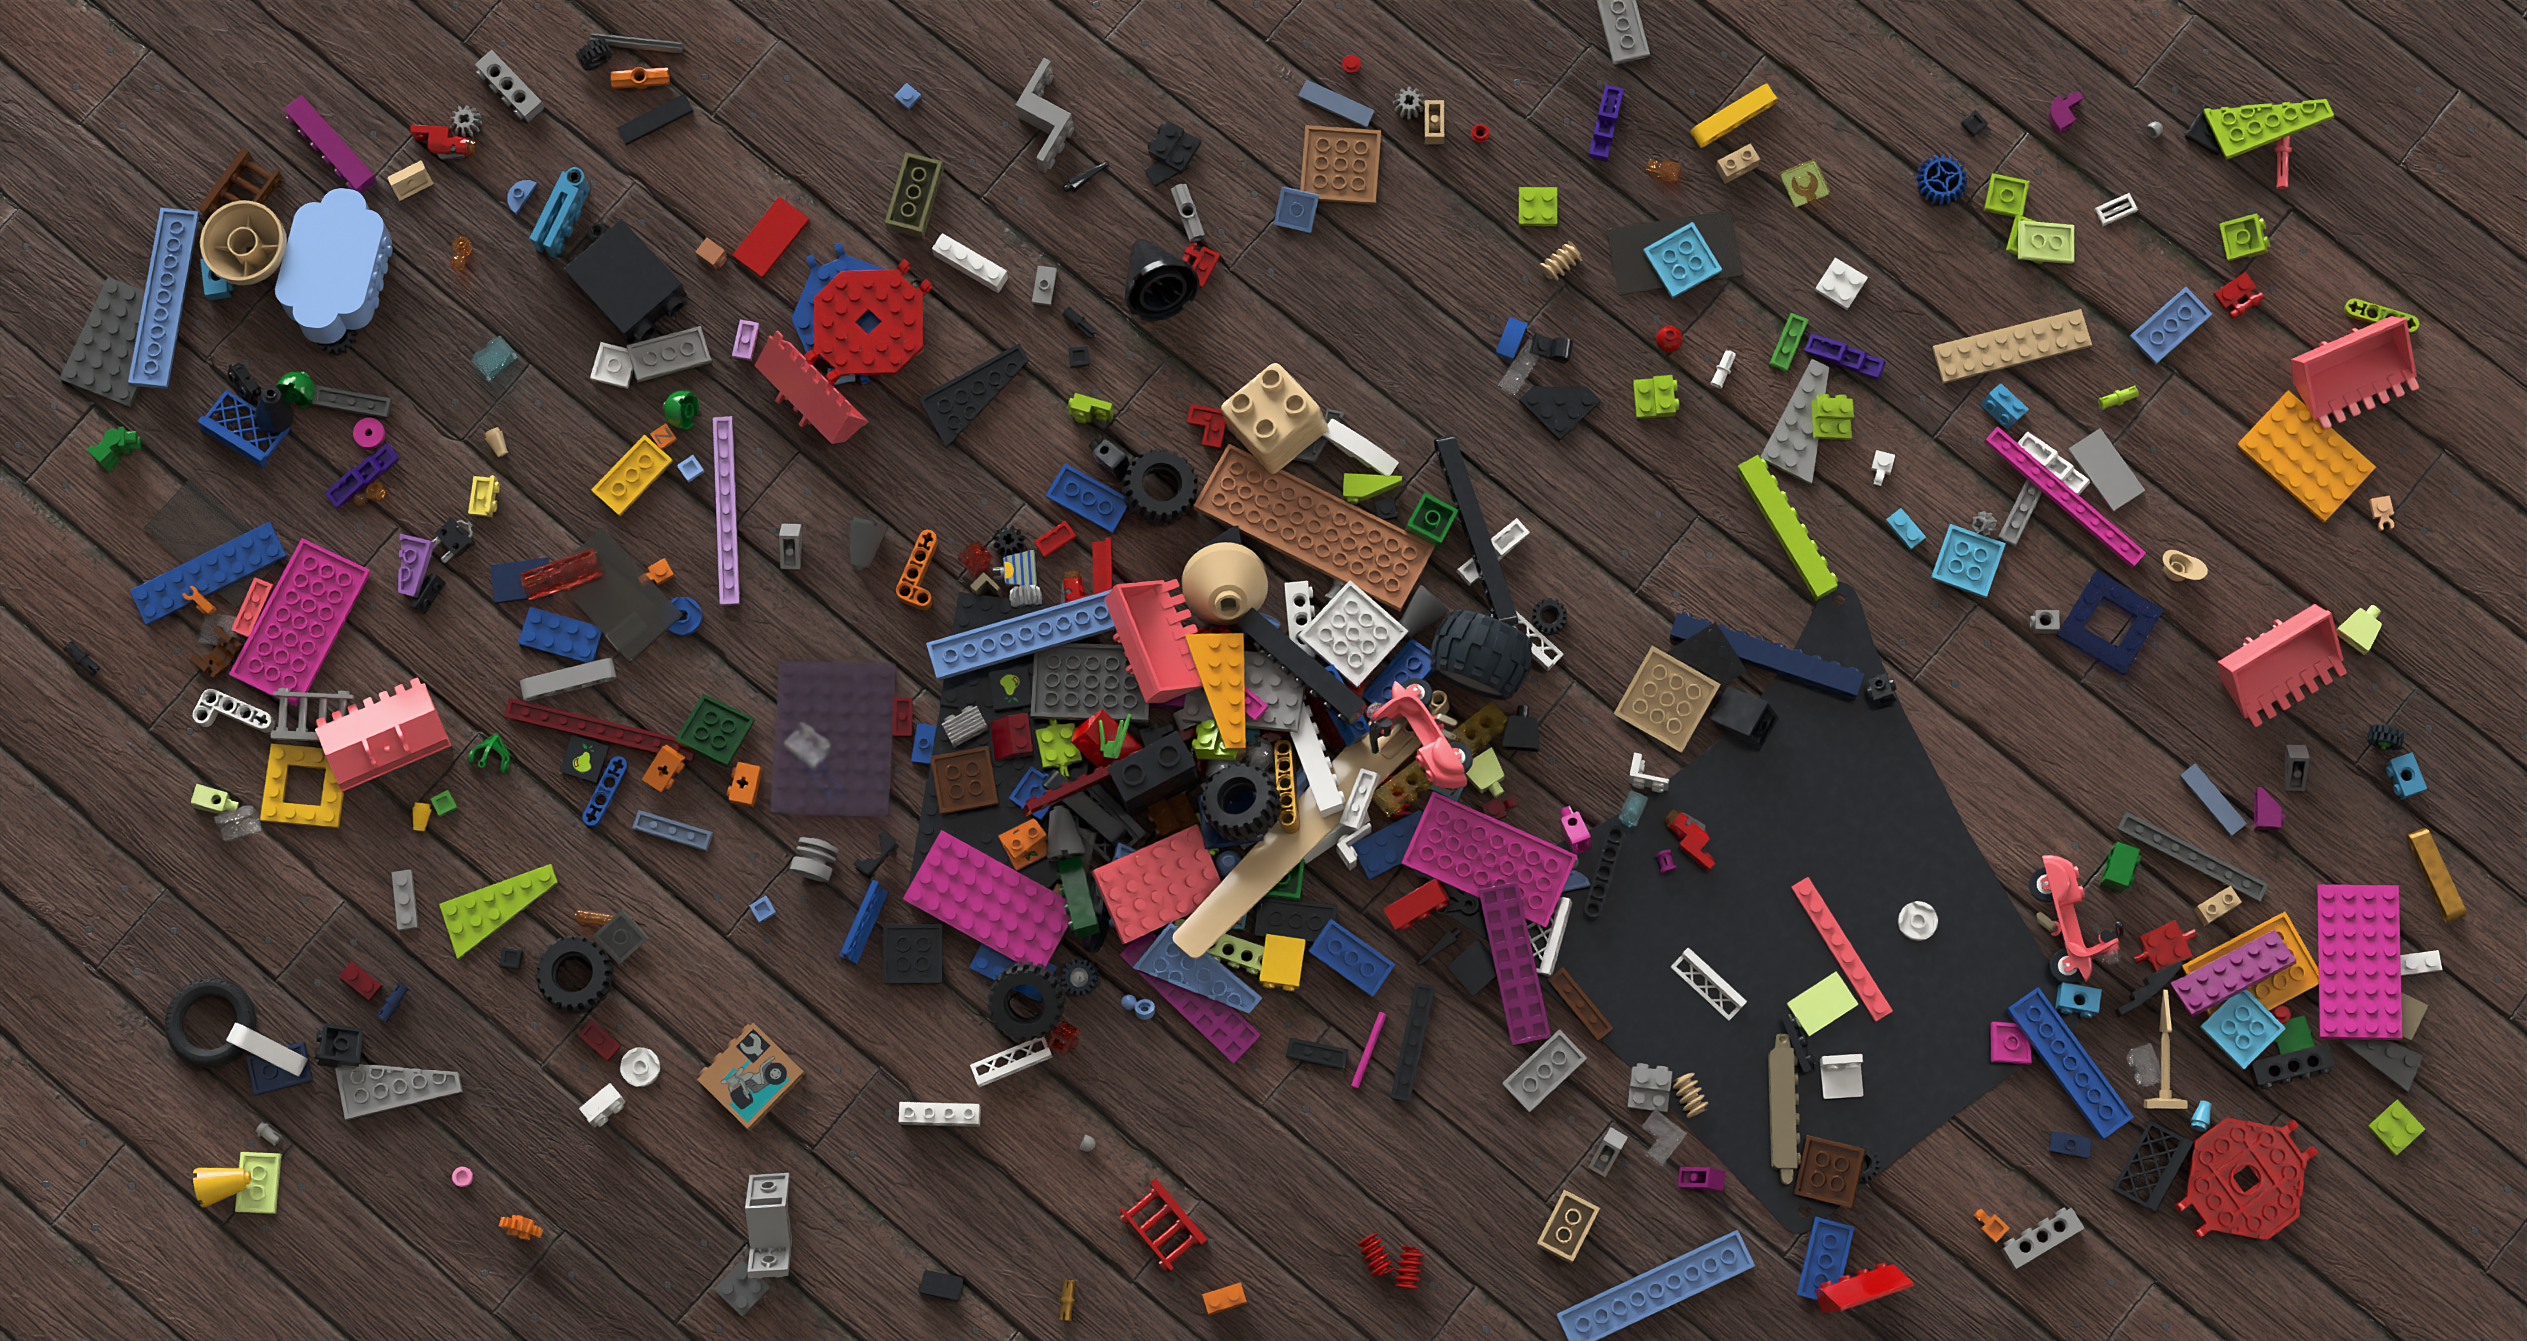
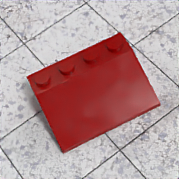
M1886 1262L1874 1265V1270L1868 1271V1268L1857 1271V1275L1850 1277L1849 1274L1838 1278L1839 1282L1833 1284L1831 1281L1821 1283V1288L1815 1289V1293L1822 1313L1843 1311L1913 1287L1914 1283L1894 1264L1887 1265Z

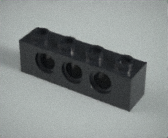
M2329 1043L2254 1061L2248 1067L2254 1087L2261 1086V1089L2273 1087V1083L2280 1082L2283 1085L2293 1082L2292 1078L2299 1077L2300 1080L2312 1077V1073L2318 1072L2319 1075L2330 1073V1069L2335 1067V1062ZM2308 1058H2313L2315 1060V1067H2310L2308 1065ZM2289 1062H2292L2296 1065V1072H2292L2288 1069ZM2270 1067L2277 1070V1077L2269 1074Z

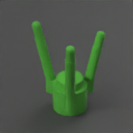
M1131 714L1127 715L1125 724L1123 720L1120 721L1115 741H1108L1107 744H1105L1102 720L1099 721L1100 751H1104L1105 757L1119 758Z

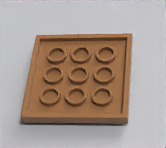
M1305 125L1300 190L1318 194V201L1376 205L1381 130Z

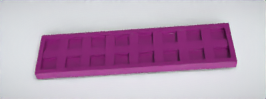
M1516 881L1479 889L1511 1043L1516 1045L1549 1038L1551 1034L1518 883Z
M1151 931L1136 938L1120 954V957L1133 968L1158 937ZM1134 969L1233 1064L1261 1037V1034L1231 1006Z

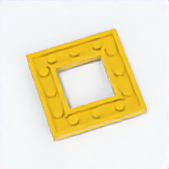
M271 744L260 820L264 822L339 828L344 792L339 787L323 748ZM289 766L326 769L321 806L284 803Z

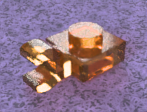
M1649 159L1646 170L1659 173L1657 179L1676 184L1681 164L1663 159L1662 164H1660L1658 161Z

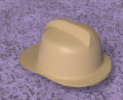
M2176 550L2166 551L2163 555L2164 567L2162 570L2171 580H2201L2207 575L2208 569L2206 565L2197 558Z

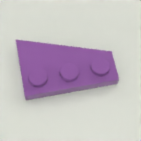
M400 534L402 545L401 550H399L401 568L398 575V593L418 598L435 543Z

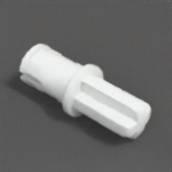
M1725 351L1720 364L1716 366L1717 371L1711 381L1712 386L1720 389L1723 387L1727 374L1731 372L1730 368L1736 356L1734 352Z

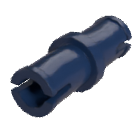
M398 982L391 995L386 997V1003L376 1016L388 1022L395 1009L400 1007L399 1003L409 989Z

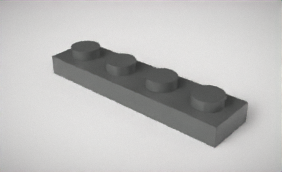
M316 385L312 404L319 407L388 419L392 399Z

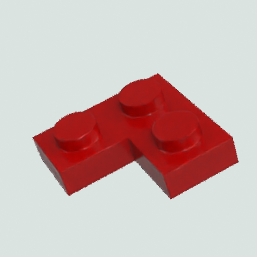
M1191 404L1187 424L1205 427L1202 446L1221 450L1226 427L1222 411L1220 409Z

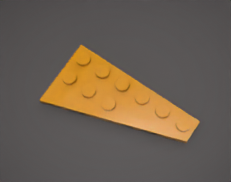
M1244 633L1185 634V639L1225 749H1246Z

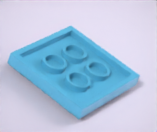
M1693 222L1643 249L1645 256L1672 299L1722 272L1721 266Z
M1950 524L1931 579L1986 598L2006 543Z
M2247 989L2229 998L2200 1026L2242 1070L2286 1029Z

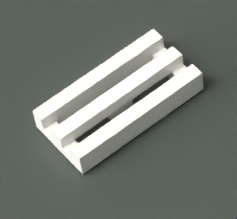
M2130 193L2094 209L2095 213L2098 214V219L2101 220L2102 227L2138 210ZM2128 199V203H2125L2119 207H2116L2102 214V210H2105L2111 206H2114ZM2130 206L2132 207L2124 212H2121L2115 216L2105 219V217L2110 216Z

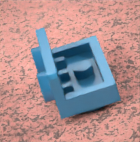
M2001 383L1980 404L2007 430L2029 410Z

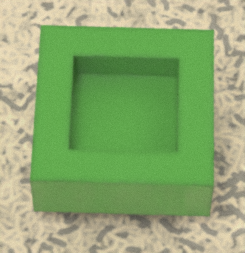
M449 790L431 798L440 817L458 808Z

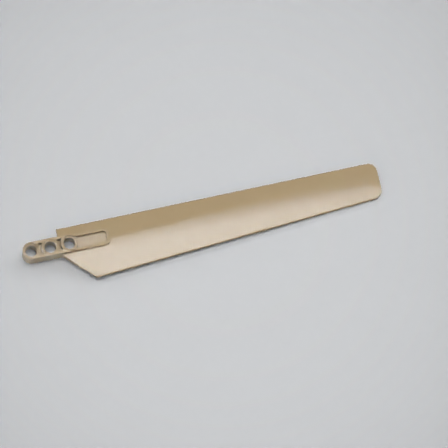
M1442 691L1433 692L1432 702L1427 708L1432 717L1437 716L1439 713L1445 715L1448 712L1450 706L1446 694ZM1439 701H1443L1442 704H1436ZM1405 717L1393 722L1390 736L1378 738L1379 752L1377 754H1373L1371 751L1369 733L1364 740L1349 747L1346 746L1332 761V768L1329 769L1331 774H1336L1339 785L1336 786L1338 792L1342 791L1346 802L1343 803L1344 810L1361 768L1381 775L1376 786L1377 788L1422 745L1415 732L1409 731L1412 727ZM1371 721L1367 723L1369 727L1372 724ZM1309 786L1298 798L1299 830L1296 833L1288 834L1283 830L1278 820L1263 836L1264 841L1258 842L1176 930L1173 934L1174 943L1190 958H1200L1339 824L1344 810L1322 818ZM1293 820L1287 821L1286 824L1291 823Z

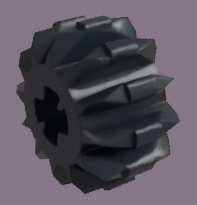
M1004 525L1003 532L999 529L997 530L999 536H993V540L996 541L993 547L998 548L997 554L1003 553V556L1006 557L1009 553L1014 555L1015 551L1022 553L1020 548L1025 547V543L1022 542L1025 540V536L1020 535L1021 529L1015 531V527L1012 525L1010 530H1008L1007 526ZM1012 539L1013 543L1010 542V545H1006L1005 540Z

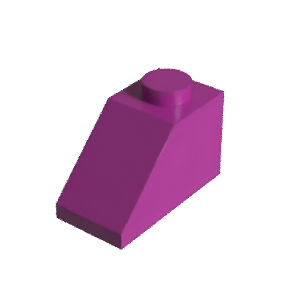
M2257 787L2254 790V829L2278 831L2281 825H2284V813H2281V807L2262 787Z
M1679 1167L1677 1187L1704 1191H1723L1725 1171L1711 1167Z

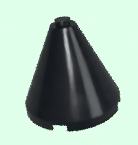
M1146 239L1137 240L1131 248L1124 295L1125 303L1131 314L1140 316L1141 320L1158 321L1172 317L1184 310L1182 306L1189 299L1192 302L1199 290V277L1193 266Z

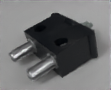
M449 517V521L435 532L437 537L432 541L435 543L434 548L443 542L449 549L441 558L443 563H446L453 556L458 558L468 548L475 546V542L471 538L473 535L471 527L473 525L470 522L456 521ZM459 523L468 526L470 535L466 533Z

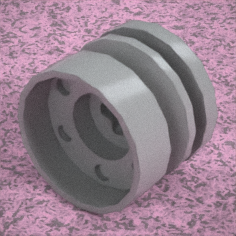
M800 837L798 843L804 847L798 846L796 851L802 854L803 857H793L790 871L809 879L829 882L833 869L825 865V863H835L836 859L830 855H838L839 849L820 839Z

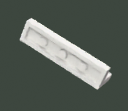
M1516 611L1519 620L1518 624H1524L1527 627L1526 635L1529 638L1538 637L1541 640V647L1533 644L1531 648L1532 658L1548 672L1564 654ZM1544 650H1553L1557 656L1551 660L1544 653Z
M1689 948L1670 967L1729 1021L1747 1002ZM1685 959L1690 964V972H1681L1676 966ZM1701 974L1705 977V986H1697L1693 983V975ZM1707 980H1708L1712 985L1707 986ZM1708 988H1717L1720 992V999H1711L1708 996ZM1722 994L1728 999H1722ZM1722 1001H1731L1736 1006L1730 1015L1723 1010Z
M1045 1037L1034 1038L1032 1041L1012 1047L970 1066L978 1086L982 1087L1052 1058V1054ZM1042 1041L1045 1049L1036 1053L1032 1052L1033 1045ZM1022 1050L1027 1052L1026 1057L1019 1060L1013 1059L1016 1051ZM1003 1057L1009 1060L1007 1065L1000 1068L994 1066L998 1058ZM981 1065L990 1067L989 1072L978 1075L977 1067Z

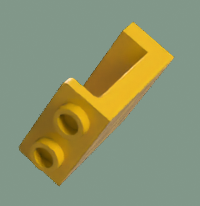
M1266 934L1259 980L1263 987L1274 989L1275 986H1280L1285 991L1299 989L1306 940Z

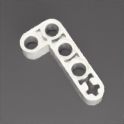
M207 689L202 693L193 711V719L202 727L211 726L218 713L265 733L270 732L275 727V720L267 712L214 689ZM216 695V700L213 703H209V698ZM229 703H233V708L230 711H226V706ZM250 710L251 715L248 718H243V714ZM207 713V718L200 721L201 714ZM257 718H259V719H261V720H263V721H266V720H267L268 722H267V724H265V723L261 724V723L257 720Z
M238 1023L234 1024L226 1041L298 1077L308 1061V1058Z

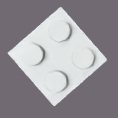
M1834 258L1814 291L1848 310L1868 277L1839 259Z
M601 342L590 379L628 389L633 374V367L627 348Z

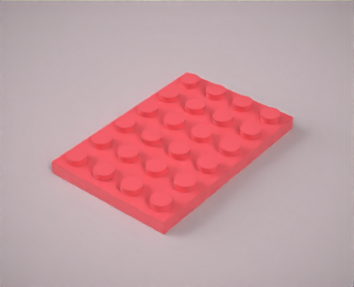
M1197 824L1091 871L1122 944L1193 913L1221 883L1209 851L1205 849L1204 839Z

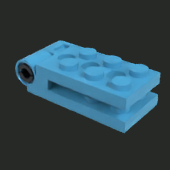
M574 167L570 168L566 173H561L529 238L536 251L543 253L544 249H546L549 256L555 259L558 254H562L565 247L564 242L567 237L571 236L572 226L580 218L581 208L590 191L588 181L581 169Z

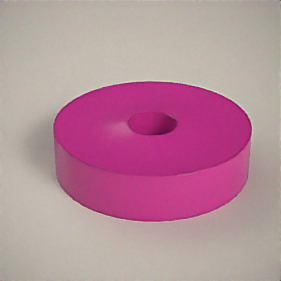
M364 418L355 425L353 436L362 448L374 449L384 441L385 429L377 419ZM372 431L370 436H366V433Z

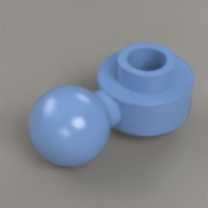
M1125 995L1121 1000L1122 1007L1125 1010L1135 1009V1014L1140 1019H1150L1155 1014L1154 1003L1148 999L1137 1002L1133 995Z

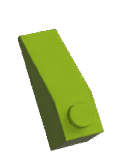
M1344 473L1343 500L1350 504H1357L1358 501L1363 502L1402 485V476Z

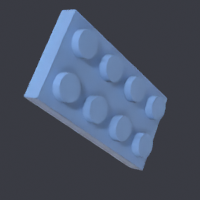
M2185 287L2134 331L2129 338L2156 365L2208 320L2212 313Z

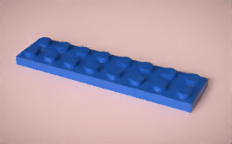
M269 521L131 589L130 592L145 624L148 626L195 603L194 600H187L182 595L183 593H186L188 596L193 595V590L190 586L196 587L202 596L207 597L286 558L287 554L272 523Z
M2039 987L2006 1009L2101 1140L2134 1117Z

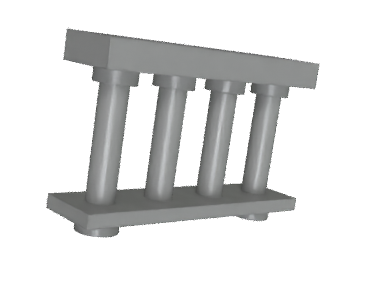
M278 688V691H273V696L280 697L279 723L276 730H271V739L320 742L316 732H308L306 728L308 699H320L319 718L324 717L326 721L328 699L339 700V711L342 717L347 715V700L354 701V696L350 695L349 691H338V694L290 692L288 688ZM288 698H300L299 721L296 731H288L286 727Z

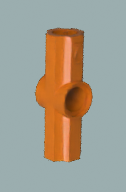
M637 67L633 70L611 72L612 89L636 87L642 90L649 86L669 85L670 82L668 68L644 69ZM638 76H645L642 81L636 80Z

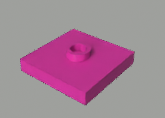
M1990 1023L1991 1062L2030 1065L2032 1063L2031 1044L2016 1023Z

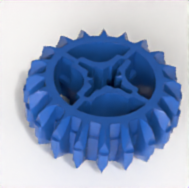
M1942 154L1939 159L1937 155H1934L1933 160L1927 158V163L1923 162L1921 164L1922 169H1918L1917 173L1919 175L1916 176V181L1919 182L1917 183V188L1921 189L1920 195L1926 194L1925 200L1932 198V204L1937 200L1941 206L1943 201L1949 205L1951 200L1953 202L1957 201V196L1962 197V191L1966 190L1967 186L1965 184L1968 183V179L1964 178L1967 176V172L1962 171L1964 165L1958 166V159L1953 162L1952 156L1945 159V155ZM1936 169L1935 176L1927 180L1928 172ZM1939 177L1945 179V182L1939 181ZM1957 180V186L1953 190L1948 191V184Z

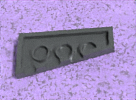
M2340 1040V1043L2370 1063L2373 1068L2379 1070L2386 1078L2400 1086L2406 1093L2409 1091L2422 1060V1055L2389 1040Z

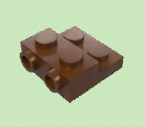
M1185 793L1168 802L1164 798L1147 807L1150 812L1147 816L1152 824L1156 823L1157 827L1154 830L1159 839L1162 837L1166 838L1195 824L1201 825Z

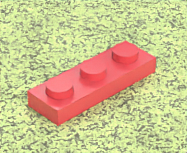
M254 577L233 624L232 632L247 638L250 636L272 591L273 584Z

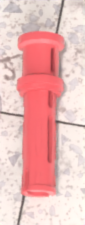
M2292 135L2277 140L2276 147L2274 148V152L2277 154L2276 188L2280 190L2289 188L2288 162L2289 154L2292 152L2290 147V137Z

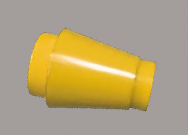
M415 802L414 807H412L413 830L425 831L432 811L430 809L431 804Z

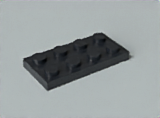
M1263 897L1258 901L1254 936L1266 938V934L1305 939L1306 942L1314 943L1330 919L1336 922L1337 905Z

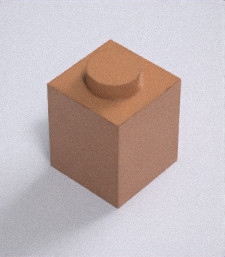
M707 237L695 251L697 258L714 270L722 267L727 260L725 250Z

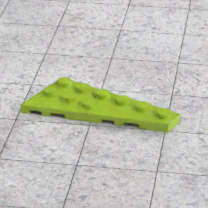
M2327 99L2291 104L2290 102H2284L2279 105H2272L2271 103L2246 105L2240 108L2221 107V109L2211 110L2210 108L2203 110L2226 160L2334 118V113Z
M552 864L439 904L458 960L469 950L478 946L486 937L491 936L513 919L521 910L526 909L534 900L540 898L558 884Z

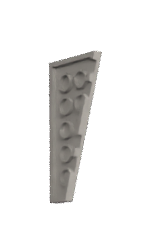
M1814 359L1810 361L1760 456V459H1764L1766 463L1812 485L1819 440L1813 439L1811 401L1817 398L1818 395L1826 393L1829 372L1828 366Z
M338 1064V1067L335 1068L345 1120L463 1092L458 1072L359 1064V1067Z

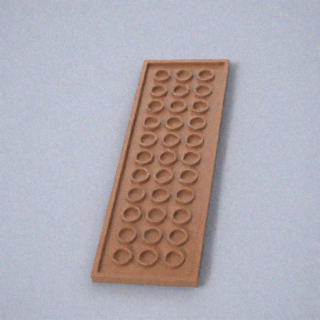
M1228 444L1193 506L1194 510L1231 528L1238 525L1239 532L1344 584L1351 580L1368 596L1398 611L1402 610L1435 549V545L1283 470H1279L1275 474L1269 473L1255 456L1231 444Z

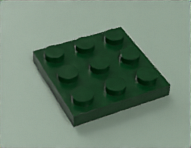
M702 694L677 735L675 743L727 768L753 726L755 718Z

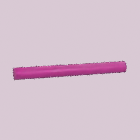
M1383 1012L1378 1014L1351 1086L1359 1088L1387 1014Z

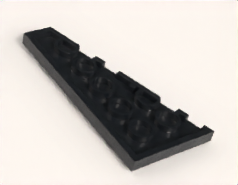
M1020 343L918 398L946 448L1029 362Z

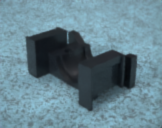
M884 830L878 835L881 840L879 843L882 848L881 856L877 859L867 857L863 861L857 859L853 864L869 880L875 875V871L888 856L899 847L895 839Z

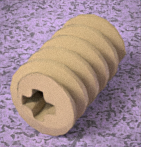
M1568 241V245L1564 244L1562 246L1563 250L1558 249L1556 254H1552L1550 256L1551 259L1547 258L1545 264H1539L1542 272L1550 280L1553 278L1558 281V273L1564 276L1563 269L1570 271L1569 264L1575 267V259L1580 262L1582 261L1580 252L1571 241Z
M1694 1073L1683 1075L1672 1081L1676 1082L1673 1089H1680L1676 1095L1678 1097L1683 1096L1680 1104L1687 1103L1683 1108L1684 1111H1690L1687 1114V1118L1706 1111L1705 1107L1708 1105V1102H1701L1705 1095L1697 1094L1701 1087H1694L1698 1080L1691 1081V1078L1695 1075Z

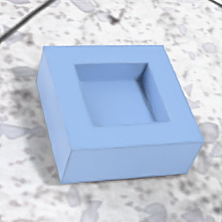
M694 455L677 465L688 482L704 473L703 468Z

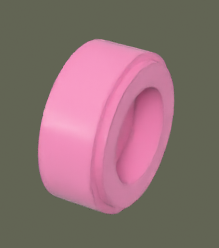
M459 1167L453 1172L452 1180L459 1187H467L473 1181V1173L466 1167Z

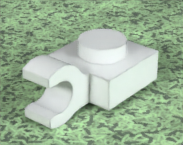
M1876 450L1871 468L1872 471H1876L1873 484L1881 486L1884 474L1890 475L1895 455Z

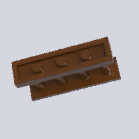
M242 147L198 209L204 216L209 218L211 214L219 209L218 204L222 199H227L230 202L243 201L229 192L231 186L236 183L256 196L253 202L263 205L274 189L281 185L282 174L277 169L273 174H270L252 162L253 157L249 151ZM248 168L267 180L261 190L240 177L244 169Z

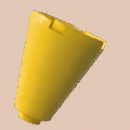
M196 1168L193 1172L197 1173V1178H193L197 1200H202L203 1202L200 1205L202 1208L249 1188V1184L252 1183L250 1172H246L244 1168Z

